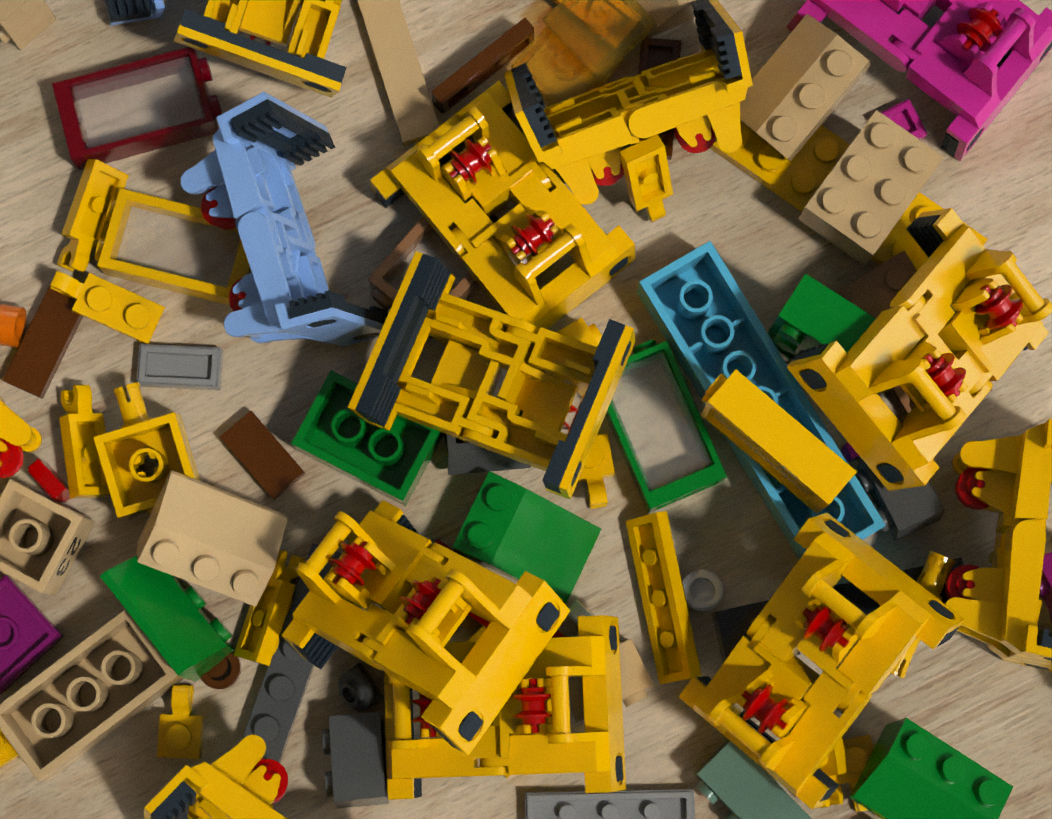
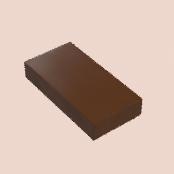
M252 410L220 436L273 500L277 499L306 474Z

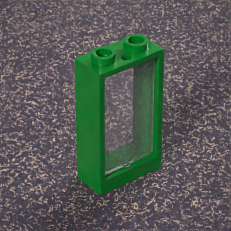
M655 340L644 342L632 349L634 354L629 356L605 414L648 514L718 485L727 478L668 341L657 344Z

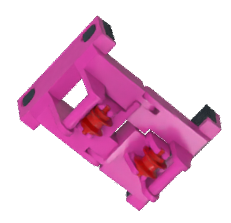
M807 0L786 26L792 32L806 14H809L820 23L827 16L889 66L899 72L904 73L907 71L906 78L957 116L947 128L941 148L959 161L964 158L1052 49V11L1046 7L1038 15L1020 0ZM902 6H904L905 8L899 14H897L896 12H898L902 8ZM934 6H937L943 13L933 26L929 27L922 20ZM1010 50L1012 53L998 69L997 64L1007 51Z

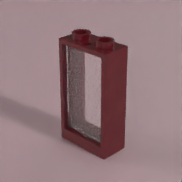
M186 47L52 83L69 154L77 168L83 170L87 159H97L103 163H109L215 134L219 129L216 117L222 115V110L217 95H209L206 82L213 81L207 57L199 58L195 49Z

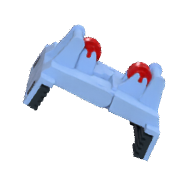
M262 92L216 117L219 129L212 137L215 150L195 166L186 170L181 176L180 182L181 187L187 193L194 195L201 193L204 195L201 202V212L209 224L224 230L238 229L252 271L237 280L230 289L228 299L230 307L234 312L228 314L225 318V331L233 337L250 336L253 341L261 344L272 341L311 339L344 347L378 338L388 316L387 310L376 306H370L369 309L347 303L344 295L329 291L320 258L316 256L315 240L291 172L296 169L295 163L301 166L305 164L303 159L309 162L312 160L311 155L314 157L320 156L318 151L326 153L328 152L326 147L330 149L335 148L327 127L266 92Z

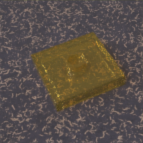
M563 0L543 18V23L596 80L657 28V22L636 0Z
M562 8L511 64V69L526 63L540 94L554 105L601 87L621 66L624 58L567 10Z

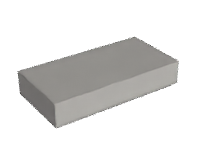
M140 344L137 382H139L140 387L221 390L223 349L216 347Z

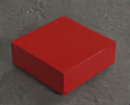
M38 458L28 467V472L52 499L65 503L70 498L68 485L48 463Z

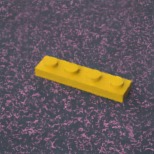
M667 511L655 512L627 520L625 522L659 684L700 677L702 675Z

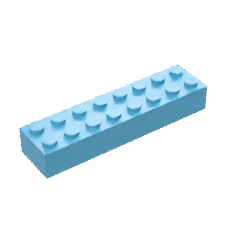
M711 241L639 281L637 288L638 296L663 337L668 341L671 350L701 399L704 397L706 390L721 373L726 378H729L736 369L847 463L799 383L787 369L786 362ZM724 435L798 559L802 557L806 549L793 539L808 518L827 512L862 540L886 526L855 475L833 501L816 514Z

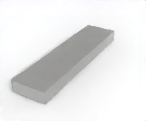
M694 789L622 790L606 793H585V791L525 792V819H695Z

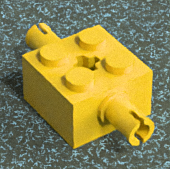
M139 382L127 384V389L123 388V386L113 389L124 421L121 429L93 437L117 518H127L147 512V515L150 514L171 470L201 481L181 415L173 412L157 418L148 417ZM148 455L151 459L158 460L159 466L154 468L153 476L148 472L141 471V466L147 463L146 456Z

